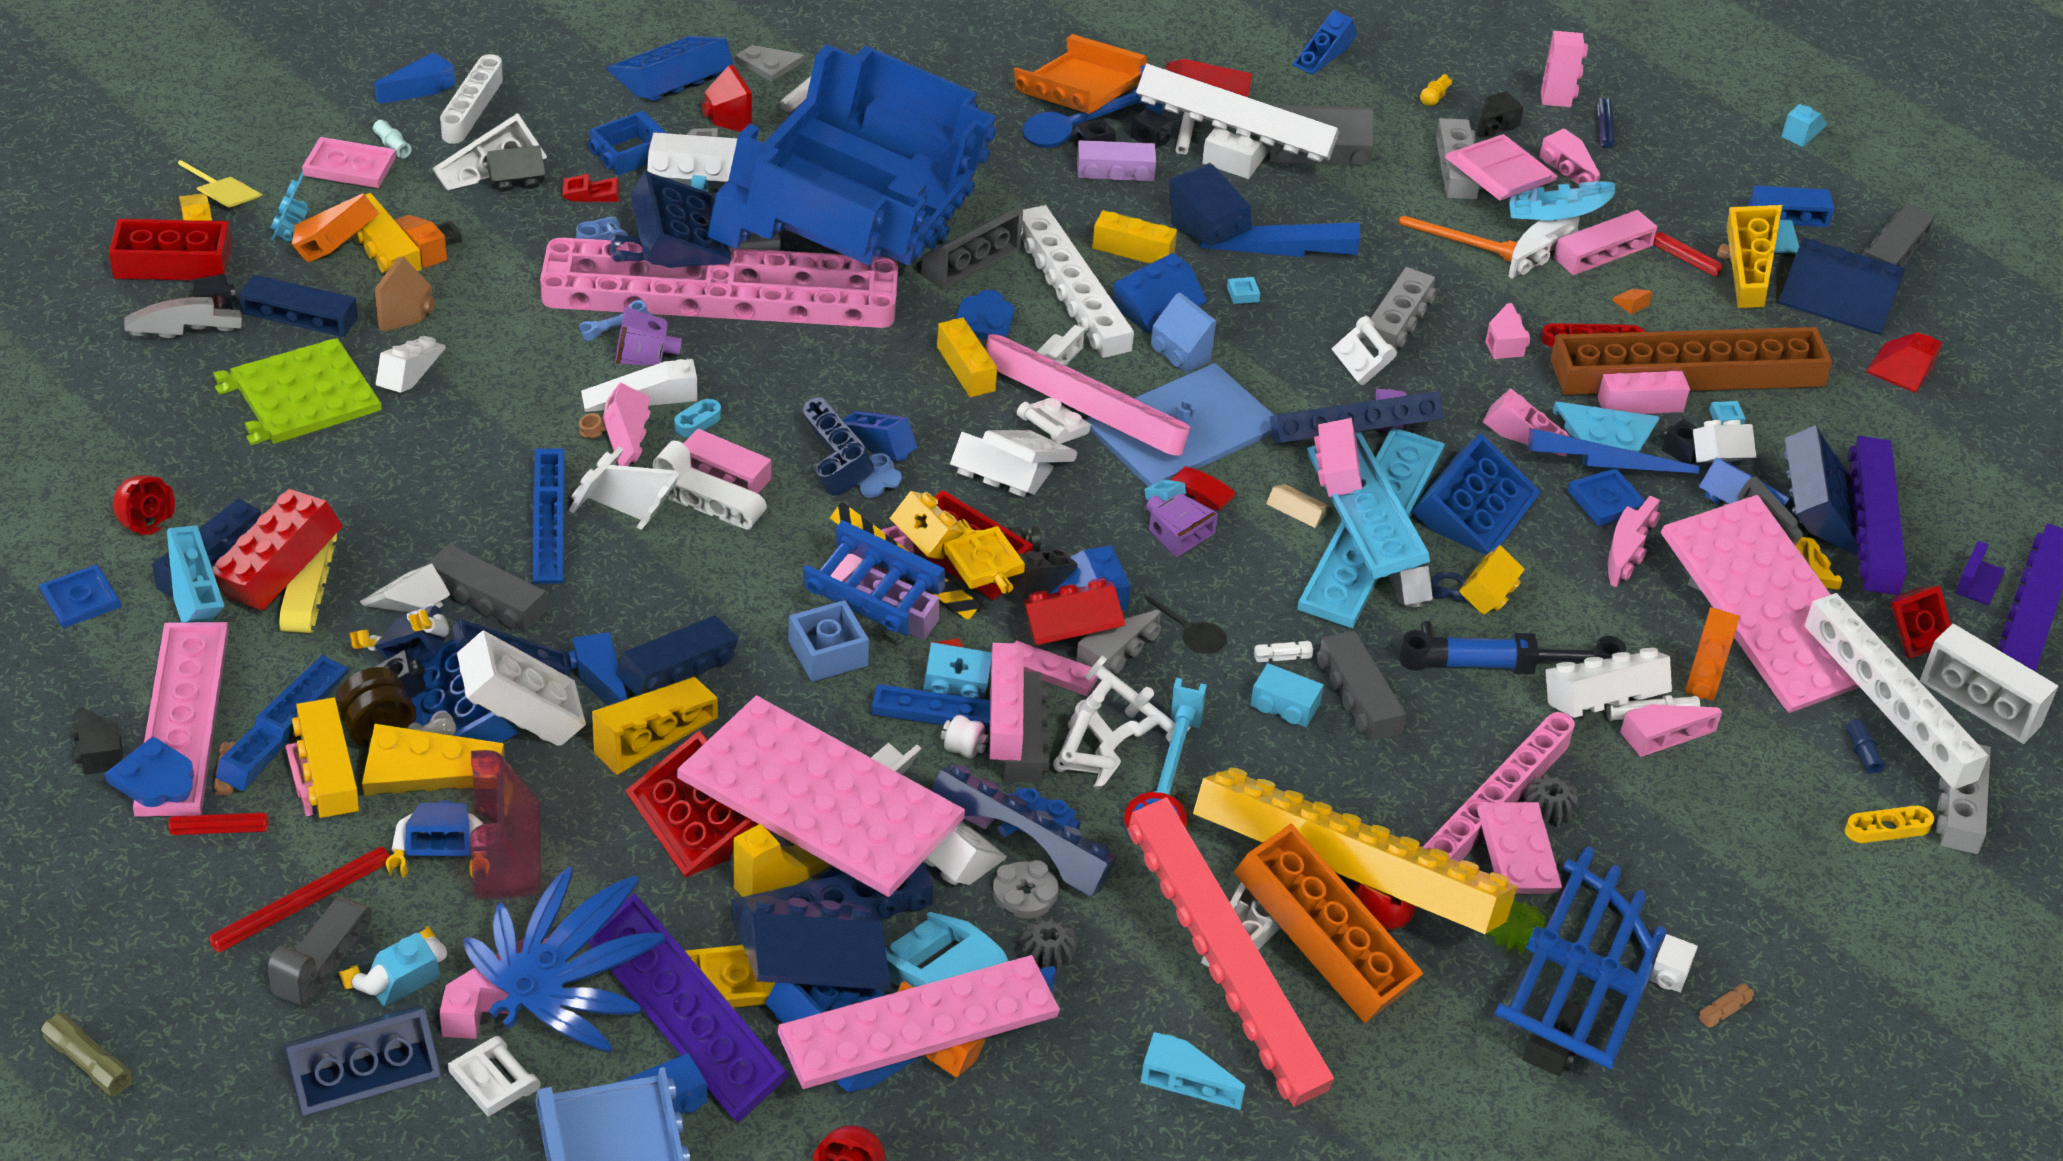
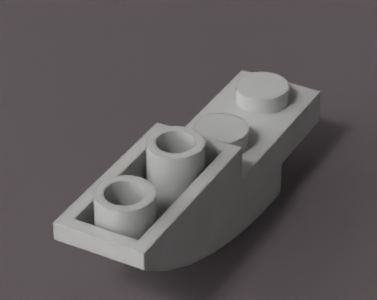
M212 297L179 298L156 303L124 318V330L130 331V334L135 336L159 333L160 337L174 338L176 335H183L184 324L192 329H205V326H213L221 331H233L234 328H241L242 316L240 310L214 308Z

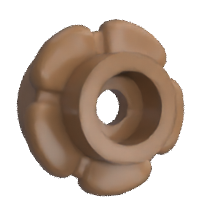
M595 413L583 416L579 421V434L583 438H599L606 430L604 421Z

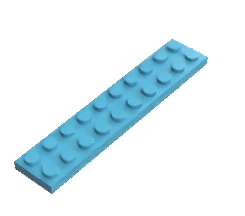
M1392 427L1376 456V460L1410 519L1413 508L1417 505L1444 452L1445 443ZM1341 521L1299 599L1297 610L1353 629L1379 578L1373 579L1343 521Z

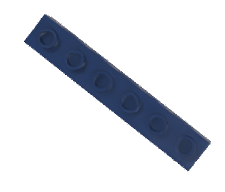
M1440 391L1269 416L1274 444L1312 439L1315 436H1319L1318 424L1352 418L1355 432L1444 419Z
M922 862L890 897L847 873L745 897L756 898L757 896L765 895L776 900L801 898L807 902L817 903L831 900L844 905L866 903L875 907L880 918H890L896 913L909 910L920 911L927 906H931L934 885L924 862ZM745 897L731 899V919L741 945L738 930Z

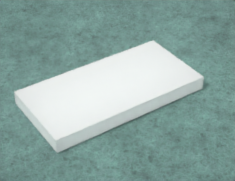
M1031 430L985 431L982 441L1031 463L1073 462L1078 453L1072 448L1058 444L1054 440Z

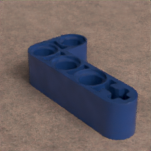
M813 398L806 402L802 411L814 434L831 453L830 456L823 459L817 465L816 472L829 494L834 496L840 495L870 476L874 470V465L863 443L823 398Z

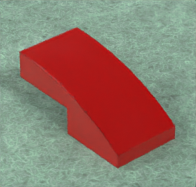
M589 174L563 179L562 195L564 199L576 202L619 201L620 184L617 177L592 182Z
M1183 467L1170 479L1171 481L1184 482L1186 494L1193 495L1196 502L1209 509L1220 511L1235 497V491L1215 477L1191 467Z

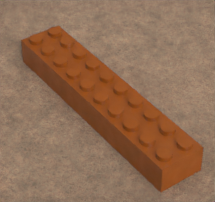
M1817 327L1556 335L1550 359L1563 395L1598 394L1603 374L1683 371L1690 391L1824 387L1833 362Z

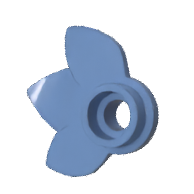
M878 453L870 456L874 465L872 474L856 484L860 485L863 497L874 498L883 493L886 487H898L902 481V476L898 470L894 469V463L888 455Z

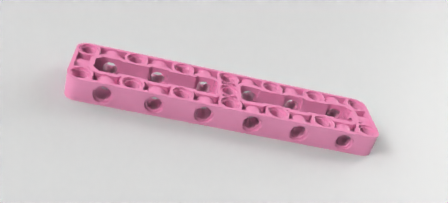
M555 238L547 245L540 278L542 303L550 308L624 312V308H629L633 301L642 300L646 304L647 311L651 314L884 328L891 326L895 321L898 263L887 257H876L870 265H867L841 254L729 248L732 258L729 264L668 268L662 265H653L646 260L615 262L609 251L611 240ZM633 242L620 244L615 249V251L643 252L642 247Z

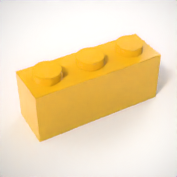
M1102 210L1094 225L1092 249L1151 264L1171 253L1175 254L1177 229Z
M964 317L938 323L937 348L969 397L996 391L997 366Z

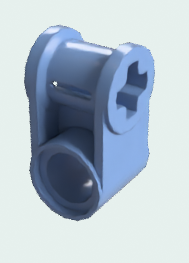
M613 216L590 222H582L576 228V238L612 241L614 234L629 236L625 230L620 228V222Z

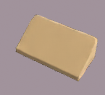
M1286 484L1274 486L1266 503L1314 528L1333 509L1331 506Z

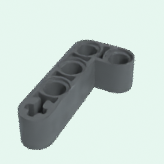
M338 896L296 950L283 945L278 946L271 955L268 964L272 994L301 1007H307L308 1004L306 1002L310 997L314 998L327 981L324 979L327 974H332L345 957L343 953L346 949L350 950L369 926L372 919V908Z

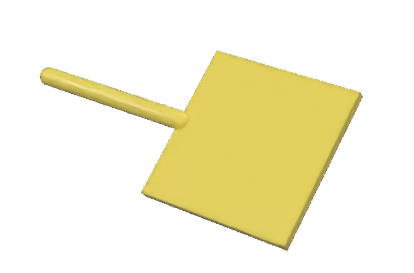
M181 160L178 162L183 168L210 182L209 184L197 187V190L228 208L257 199L263 195L233 177L216 181Z

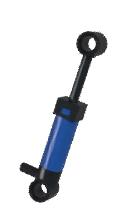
M1424 621L1421 623V631L1411 630L1403 636L1399 661L1405 668L1413 671L1422 670L1426 667L1513 669L1514 674H1535L1538 661L1584 662V659L1590 657L1609 659L1612 658V654L1626 652V645L1621 639L1613 636L1600 638L1593 650L1538 649L1536 635L1533 633H1514L1513 639L1434 637L1432 623Z

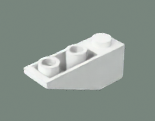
M420 336L419 339L407 341L406 344L393 346L392 349L381 352L376 385L400 393L413 388L444 351L446 345L436 343V339L432 337Z

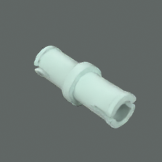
M378 120L375 122L373 131L382 139L383 145L386 148L395 149L396 155L399 158L400 156L401 158L409 156L412 149L410 144L403 139L402 134L397 129H393L387 121Z

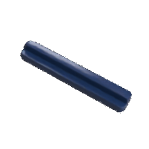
M1600 98L1597 105L1600 145L1602 148H1612L1615 142L1612 101L1609 98Z

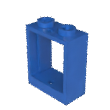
M642 110L590 129L588 145L591 153L594 156L597 155L607 169H611L619 176L648 165L649 148L653 133L667 132ZM639 137L644 142L621 152H617L612 147Z

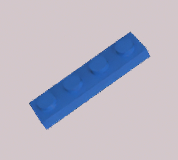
M880 684L876 686L871 715L945 725L947 720L951 722L957 715H963L970 721L983 723L985 731L990 732V700Z

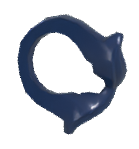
M613 235L609 251L615 262L645 260L643 252L615 251L620 244L626 242H633L642 247L639 238Z
M1441 572L1433 576L1431 588L1434 598L1443 599L1451 595L1457 602H1468L1458 592L1460 589H1448L1438 586L1440 580L1451 578L1458 581L1462 587L1466 581L1463 576L1454 572Z

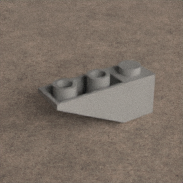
M1154 610L1124 619L1125 626L1086 635L1078 643L1076 662L1092 667L1103 655L1107 658L1103 666L1111 673H1119L1126 660L1131 656L1136 657L1148 640L1154 641L1161 630L1159 625L1161 611Z

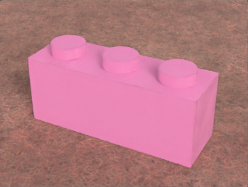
M1553 31L1541 86L1542 105L1571 107L1573 99H1577L1579 91L1577 79H1581L1583 75V64H1581L1582 58L1586 59L1588 44L1584 43L1583 33Z
M1683 371L1603 374L1597 398L1601 408L1639 414L1684 412L1690 388Z
M1352 418L1318 424L1319 436H1315L1314 439L1321 487L1326 486L1329 497H1332L1331 494L1343 495L1354 493L1353 490L1362 489L1358 447Z
M697 429L683 443L690 451L691 468L757 494L771 480V459L701 429Z

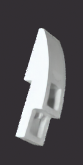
M1576 216L1556 221L1540 220L1531 226L1522 235L1514 249L1508 276L1514 278L1520 274L1525 275L1535 266L1544 265L1550 258V250L1556 249L1559 238L1578 232L1580 217Z

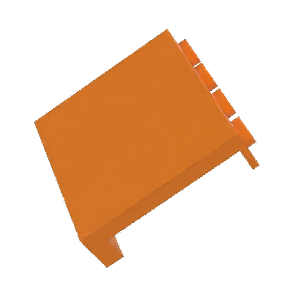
M1072 34L1066 38L1068 52L1034 72L1017 67L1013 68L1015 87L1019 92L1090 114L1139 84L1141 80L1140 67L1146 65L1147 56Z

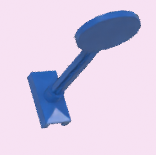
M1146 65L1140 67L1141 77ZM1135 89L1133 93L1114 99L1090 114L1079 112L1069 117L1057 112L1036 114L1024 123L1022 131L1024 138L1030 144L1041 148H1052L1067 142L1072 136L1073 126L1135 103H1143L1146 109L1150 108L1163 116L1162 104L1156 102L1155 106L1142 102V97H1139L1136 93L1137 89Z

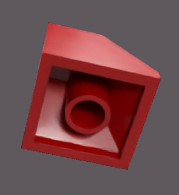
M730 65L705 91V102L702 103V110L706 118L709 117L715 126L742 132L749 124H752V92L734 65Z
M1919 332L1888 341L1869 365L1866 373L1916 393L1935 366L1943 342Z
M1940 585L1917 587L1894 596L1891 601L1901 641L1908 659L1930 652L1934 641L1951 626Z

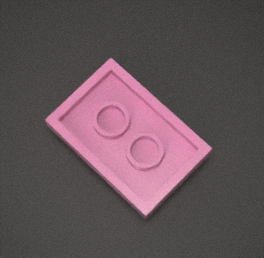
M320 137L303 164L302 172L304 173L303 176L379 188L396 159L395 149Z
M1482 802L1477 810L1494 873L1508 877L1510 883L1517 885L1516 894L1558 893L1562 889L1539 803Z

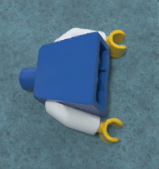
M441 800L438 803L423 802L417 806L412 814L397 823L392 845L394 854L386 860V867L390 876L392 875V870L398 866H401L400 873L402 878L408 874L409 869L404 854L470 856V853L474 854V857L470 860V876L474 878V869L477 867L485 868L486 877L489 875L490 861L484 856V853L487 852L485 826L475 815L468 814L465 803H452L449 800Z

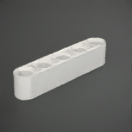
M493 54L482 56L441 114V134L445 142L455 144L465 139L501 85L503 74L502 60L499 56Z

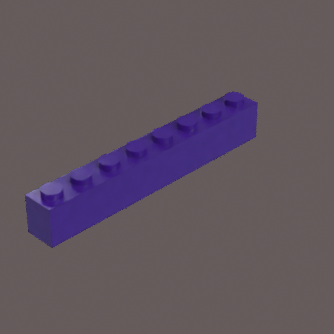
M1858 435L1855 446L1851 445L1849 448L1848 462H1851L1849 477L1853 478L1851 494H1855L1852 510H1856L1854 526L1858 527L1855 542L1859 544L1857 560L1861 561L1859 577L1863 578L1864 590L1900 595L1907 571L1891 440Z
M2049 523L2046 524L2043 534L2037 532L2031 547L2033 549L2030 551L2019 582L2025 584V586L2019 584L2014 597V601L2019 603H2012L2007 617L2013 621H2006L2001 637L2006 638V640L2000 639L1997 650L2035 672L2063 590V528Z

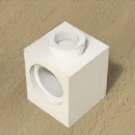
M1666 934L1649 981L1657 983L1664 989H1672L1681 993L1698 946Z

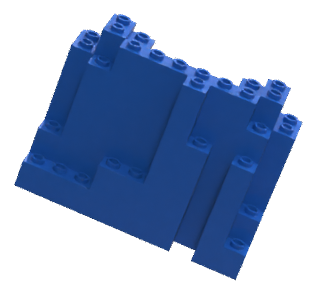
M826 44L816 54L806 99L764 143L757 140L759 127L749 124L738 135L729 180L716 193L708 237L737 249L743 241L747 242L752 232L771 240L777 232H782L783 229H786L867 265H870L876 257L880 258L882 254L910 265L916 257H921L925 246L935 249L940 241L945 242L950 228L947 227L948 221L952 219L955 209L961 208L965 197H970L975 187V182L972 181L974 172L981 163L985 164L989 158L991 150L988 149V144L993 140L997 130L996 127H993L996 116L977 108L978 104L975 103L976 92L866 45L853 56Z

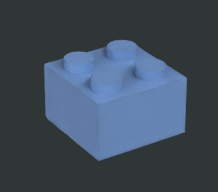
M846 600L789 616L788 642L811 682L868 666L869 639Z

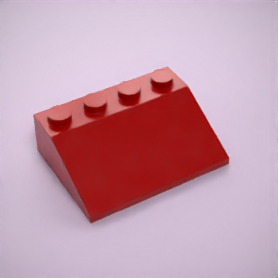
M700 730L625 790L685 877L730 860L734 852V837L759 825L677 778V769L709 740Z

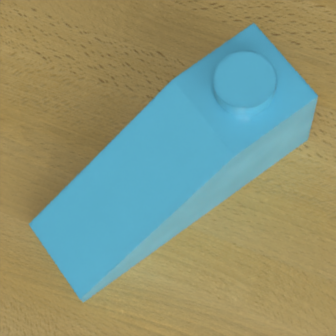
M198 526L169 528L167 530L173 598L181 623L212 622L225 606Z
M1153 1033L1143 1063L1141 1083L1241 1110L1245 1084L1188 1041L1178 1039L1172 1035Z

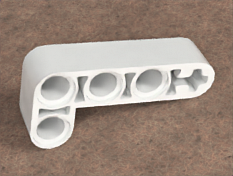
M671 441L653 461V469L674 470L680 474L676 480L677 483L667 495L669 500L685 506L691 505L695 510L710 516H719V519L746 530L755 524L767 508L765 500L759 494L691 468L690 451L679 441Z

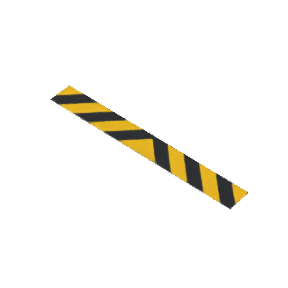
M843 502L839 504L830 516V519L837 524L844 520L907 550ZM946 578L945 588L939 595L929 591L965 619H970L981 605Z

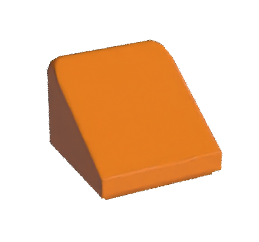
M1630 289L1613 297L1612 301L1629 314H1633L1650 305L1652 291Z

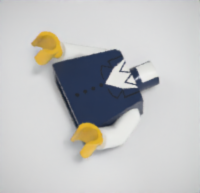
M428 604L422 609L400 616L383 636H369L367 629L351 632L350 638L353 649L368 647L369 650L378 651L385 661L404 650L413 659L424 660L438 654L450 630L448 621L445 616L441 615L440 609L433 604Z

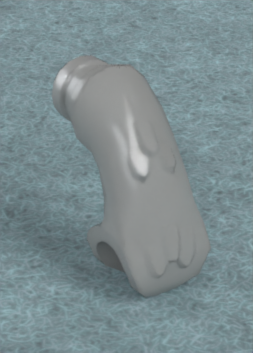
M440 711L435 713L426 725L421 726L419 723H412L407 729L453 736L456 732V724L449 713Z

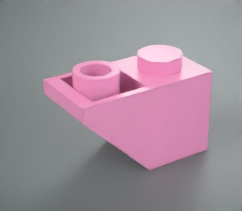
M1512 303L1506 304L1489 323L1485 342L1493 359L1524 357L1526 347L1530 344L1529 332L1525 331L1521 316L1517 314Z

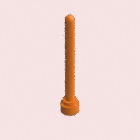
M1401 216L1398 220L1399 224L1405 227L1499 253V256L1508 262L1512 261L1513 252L1518 243L1511 240L1499 243L1408 216Z

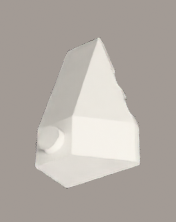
M517 113L432 169L445 189L451 190L476 184L479 180L490 178L487 165L488 151L537 146L539 144ZM541 148L542 158L544 160L545 158H547V156Z
M693 359L665 361L581 391L585 412L604 410L607 398L620 382L650 397L648 406L697 401V375Z

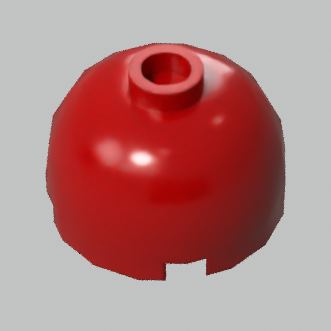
M132 476L124 480L114 493L112 503L114 515L123 527L134 533L153 535L163 528L156 526L167 518H172L174 514L175 497L172 488L162 481L163 479L156 476ZM155 516L154 524L146 526V517L151 518Z
M1356 881L1354 888L1355 896L1385 930L1402 928L1412 920L1418 906Z
M845 1125L832 1130L816 1148L813 1161H887L884 1146L878 1136L869 1129L859 1125Z

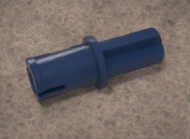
M1858 719L1852 720L1851 723L1846 725V730L1854 744V753L1859 754L1868 774L1882 772L1885 769V762L1877 750V741L1870 737L1862 721Z

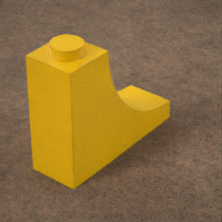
M762 824L734 837V889L742 897L797 885L832 866L797 845L780 846V843Z

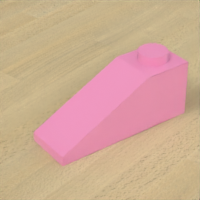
M1650 704L1641 708H1634L1625 713L1620 733L1638 755L1642 757L1715 732L1722 711L1716 707Z

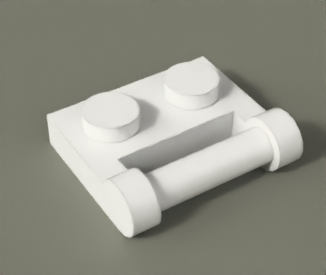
M1368 316L1360 318L1356 323V327L1332 348L1360 385L1366 384L1397 355L1395 348L1385 342L1374 328V322ZM1366 335L1379 350V355L1375 358L1361 341Z
M1047 398L1033 404L1024 402L1017 410V416L1023 420H1030L1050 434L1051 439L1058 444L1084 436L1090 431V423L1054 398Z
M500 1036L489 1039L448 1063L449 1073L488 1117L522 1096H529L541 1086L539 1079L534 1074H528L507 1050V1044ZM489 1058H496L516 1081L510 1084Z

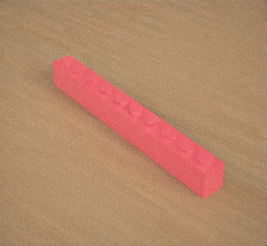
M1165 797L1132 812L1128 827L1131 840L1135 845L1139 844L1142 848L1148 869L1151 872L1155 871L1160 879L1162 893L1168 900L1171 899L1177 908L1176 914L1179 922L1183 927H1188L1193 935L1192 941L1196 951L1207 959L1213 980L1217 984L1221 983L1224 988L1226 1001L1233 1012H1238L1241 1017L1245 1035L1250 1041L1254 1040L1258 1046L1261 1062L1267 1070H1272L1277 1079L1276 1085L1281 1096L1285 1100L1289 1099L1293 1107L1329 1091L1334 1080L1333 1075L1169 799Z

